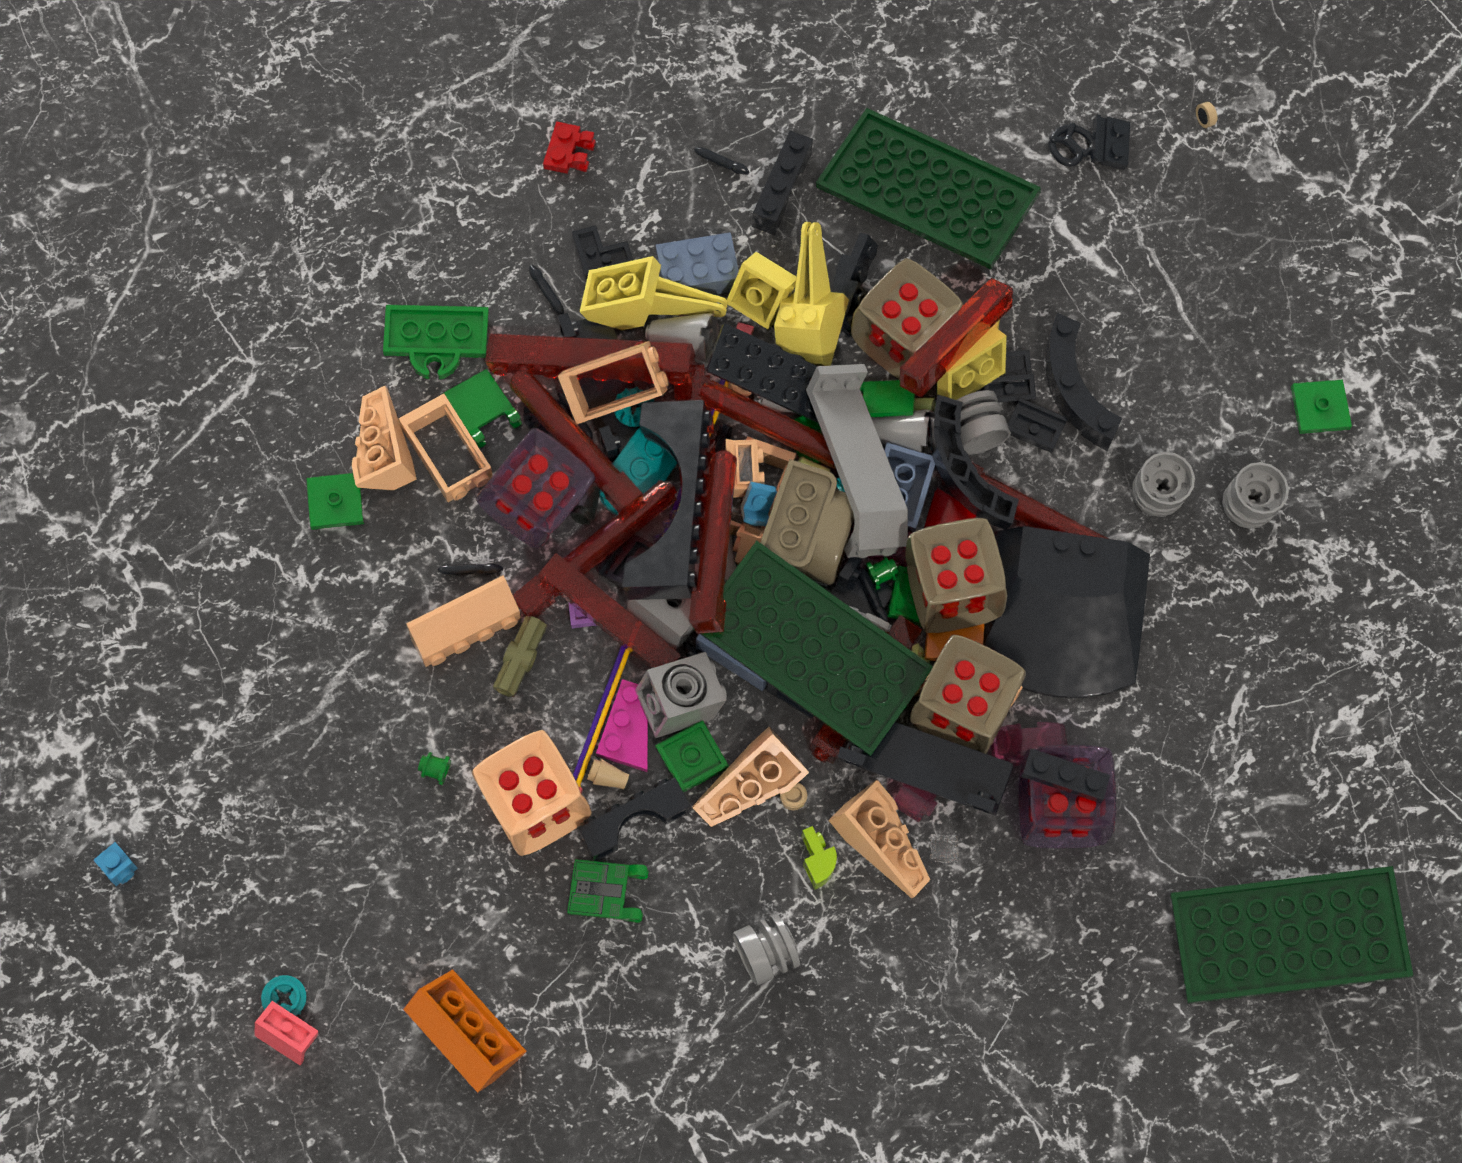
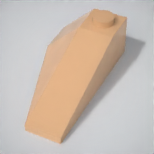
M383 386L362 397L359 423L361 424L360 435L356 437L355 441L357 454L352 460L355 485L358 488L395 490L417 480L413 460L388 388Z
M768 727L747 746L692 808L712 827L740 814L741 811L751 806L760 805L777 794L790 791L809 771L784 741Z
M875 780L846 802L828 821L849 845L910 898H914L930 881V878L918 851L913 849L908 839L907 833L909 831L906 825H902L899 819L895 800L881 783Z

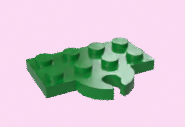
M386 305L383 354L384 356H409L411 366L415 372L428 380L430 378V371L427 366L431 362H439L441 364V368L438 370L439 380L445 379L452 375L459 367L461 357L487 358L489 308Z

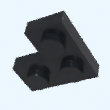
M596 225L572 231V237L586 280L589 270L633 261L628 241L603 247Z

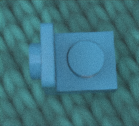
M750 481L740 506L744 522L753 526L760 525L766 527L769 519L768 513L777 493L775 486Z
M116 842L94 859L95 863L115 886L128 882L134 876V871L138 869Z

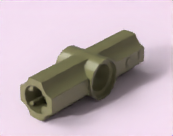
M532 616L525 617L515 640L511 641L507 647L503 658L504 664L493 685L494 690L507 697L515 698L526 672L528 673L535 662L537 648L546 631L547 624Z

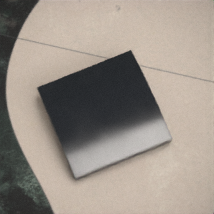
M1030 351L1006 352L1005 373L982 387V391H994L998 398V403L1016 402L1020 398L1036 400Z

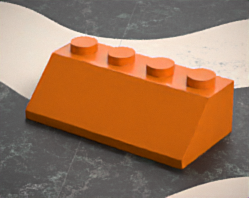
M453 969L420 988L403 1009L477 1093L495 1082L527 1052Z

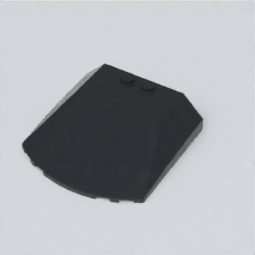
M1026 526L994 531L1005 574L1007 602L1001 617L984 624L983 645L1013 660L1026 671L1025 679L1021 685L1022 689L1051 697L1087 698L1093 695L1111 694L1113 691L1135 684L1150 554L1127 541Z

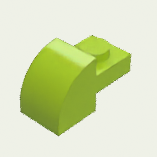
M813 826L802 830L801 835L810 854V857L804 859L803 867L814 890H816L831 879L836 866L837 854L834 846L826 850L823 849L826 847L822 834L820 832L816 833Z

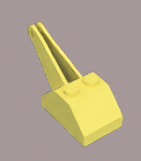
M804 222L801 228V246L795 292L780 304L774 324L776 345L782 347L788 353L802 356L805 358V361L816 366H831L849 299L843 293L830 291L821 225L818 222Z
M651 256L589 270L580 313L588 321L620 330H627L644 326L648 315H697L713 313V317H723L726 315L728 301L723 297L659 277L661 264Z
M987 291L965 327L959 326L940 338L937 365V395L957 400L978 391L1005 373L1007 336L999 330L1002 307V294L999 291Z

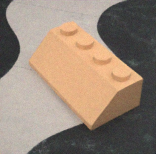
M501 576L406 623L411 640L425 667L429 665L436 666L446 660L447 656L453 653L460 654L477 641L483 642L490 639L495 632L501 629L507 630L514 627L518 620L521 619L506 579L504 576Z

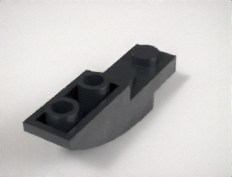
M863 233L859 234L851 256L841 255L833 283L832 292L843 293L849 299L840 331L846 338L851 336L854 312L868 294L862 287V284L866 281L871 262L877 255L878 245L868 234Z

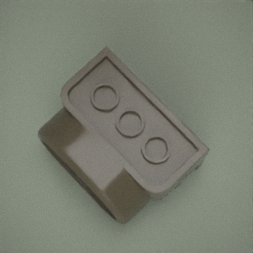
M789 459L760 543L810 579L831 585L836 580L845 554L844 549L855 525L853 510L846 492L836 489L837 481L832 473Z

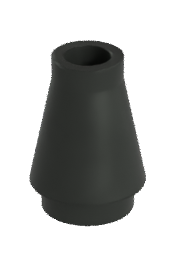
M587 485L585 491L572 506L571 517L575 522L589 525L591 521L595 520L600 496V489L597 486Z

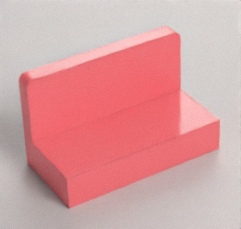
M271 1001L256 1020L254 1035L298 1065H301L304 1061L306 1050L318 1036V1030Z

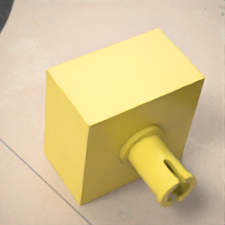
M755 252L742 263L727 298L728 305L766 329H769L775 324L781 302L792 294L796 285V276L758 252Z

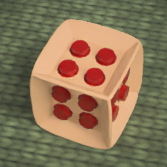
M545 730L530 733L484 759L472 771V775L486 801L509 838L513 848L520 856L531 854L553 843L579 827L592 814L590 806L585 797L581 795L570 769Z

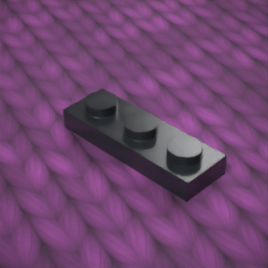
M1032 748L1028 752L1021 775L1023 778L1098 803L1103 802L1110 779L1109 774Z

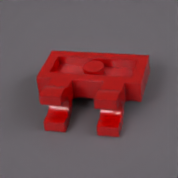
M556 121L544 158V169L568 174L569 168L587 172L589 161H587L588 154L581 152L574 154L576 146L593 151L596 140L593 139L594 132H581L580 126Z

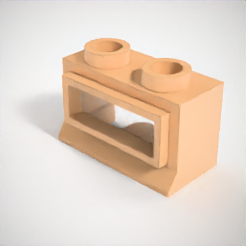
M726 439L727 497H744L750 481L765 484L764 472H759L758 464L763 463V447H758L757 440Z

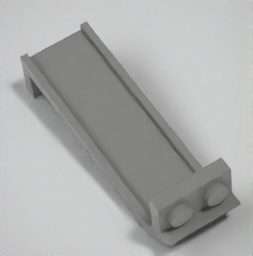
M865 364L817 366L806 389L854 514V531L844 549L847 558L896 554L899 547H906L908 533L907 506L860 391V387L868 373Z

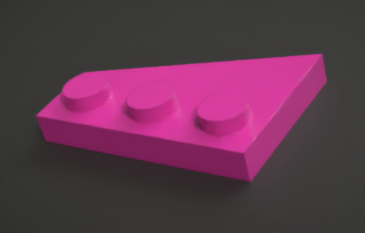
M622 679L596 756L647 772L648 720L635 692L638 684Z

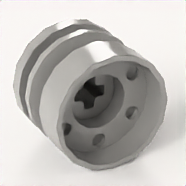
M977 391L957 399L963 402L960 420L961 440L964 450L968 455L979 454L993 449L1010 437L1011 431L1003 415H999L1002 408L997 402L998 398L994 391Z
M1162 452L1154 454L1145 461L1132 482L1134 502L1143 512L1151 516L1164 517L1173 514L1183 505L1194 488L1195 475L1192 466L1185 458L1176 453ZM1160 485L1164 488L1161 492L1157 490V487Z
M1262 462L1251 463L1242 468L1225 489L1222 500L1224 511L1229 519L1240 527L1248 529L1260 528L1267 524L1287 501L1289 493L1288 483L1281 471L1271 464Z
M777 913L769 915L771 928L764 919L759 920L761 933L758 935L750 925L732 933L740 958L756 986L774 978L771 965L775 964L783 974L788 971L785 959L792 969L800 966L795 940L789 928L783 923Z

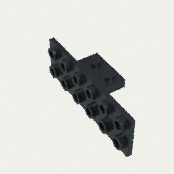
M723 324L706 372L819 423L806 391L817 366L805 361V358L800 355L784 351L782 347L776 344L767 343L731 325Z

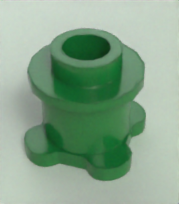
M884 556L883 560L875 564H871L870 561L866 563V570L876 590L880 589L879 585L890 579L896 580L895 574L899 572L893 559L888 560Z
M429 752L427 756L423 755L418 766V771L422 772L421 777L425 778L428 776L437 779L439 784L443 785L451 766V757L446 756L445 759L433 756L432 752Z

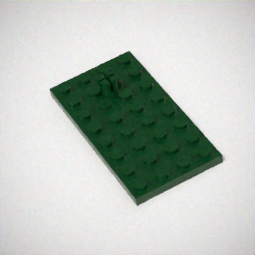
M868 108L865 109L816 181V188L990 270L1041 193V187Z
M757 540L693 626L696 632L853 745L861 748L869 756L875 751L933 668L932 665Z
M1393 866L1170 894L1187 1004L1413 977Z

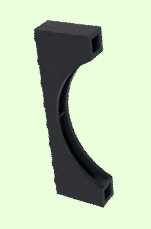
M704 400L642 402L640 427L645 439L656 443L675 459L681 469L683 482L681 502L668 530L645 553L625 563L623 589L628 600L692 598L693 588H697L698 577L695 571V564H699L700 561L697 540L702 538L699 517L704 515L701 494L706 492V481L703 478V472L708 469V458L705 455V450L710 447V436L707 432V427L712 424L711 410H707Z

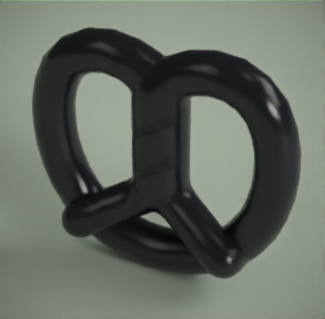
M1074 122L1057 128L1049 137L1048 146L1050 153L1061 165L1067 167L1076 166L1082 161L1083 157L1091 155L1092 134ZM1074 132L1082 135L1089 142L1087 149H1082L1072 139ZM1056 143L1064 144L1075 157L1073 159L1063 157L1057 150Z

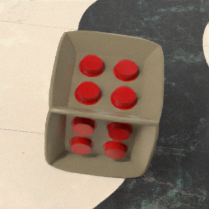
M906 258L895 265L861 301L853 315L851 335L857 345L869 357L899 380H915L938 358L940 338L962 325L965 311L964 304L948 286L915 261Z
M973 518L939 524L918 530L909 535L905 551L908 579L917 615L926 633H940L991 622L1003 615L1007 602L1006 580L997 542L987 519Z
M951 635L923 686L919 701L913 707L910 721L925 733L987 754L1025 679L1026 671L1013 660L976 641L959 635Z

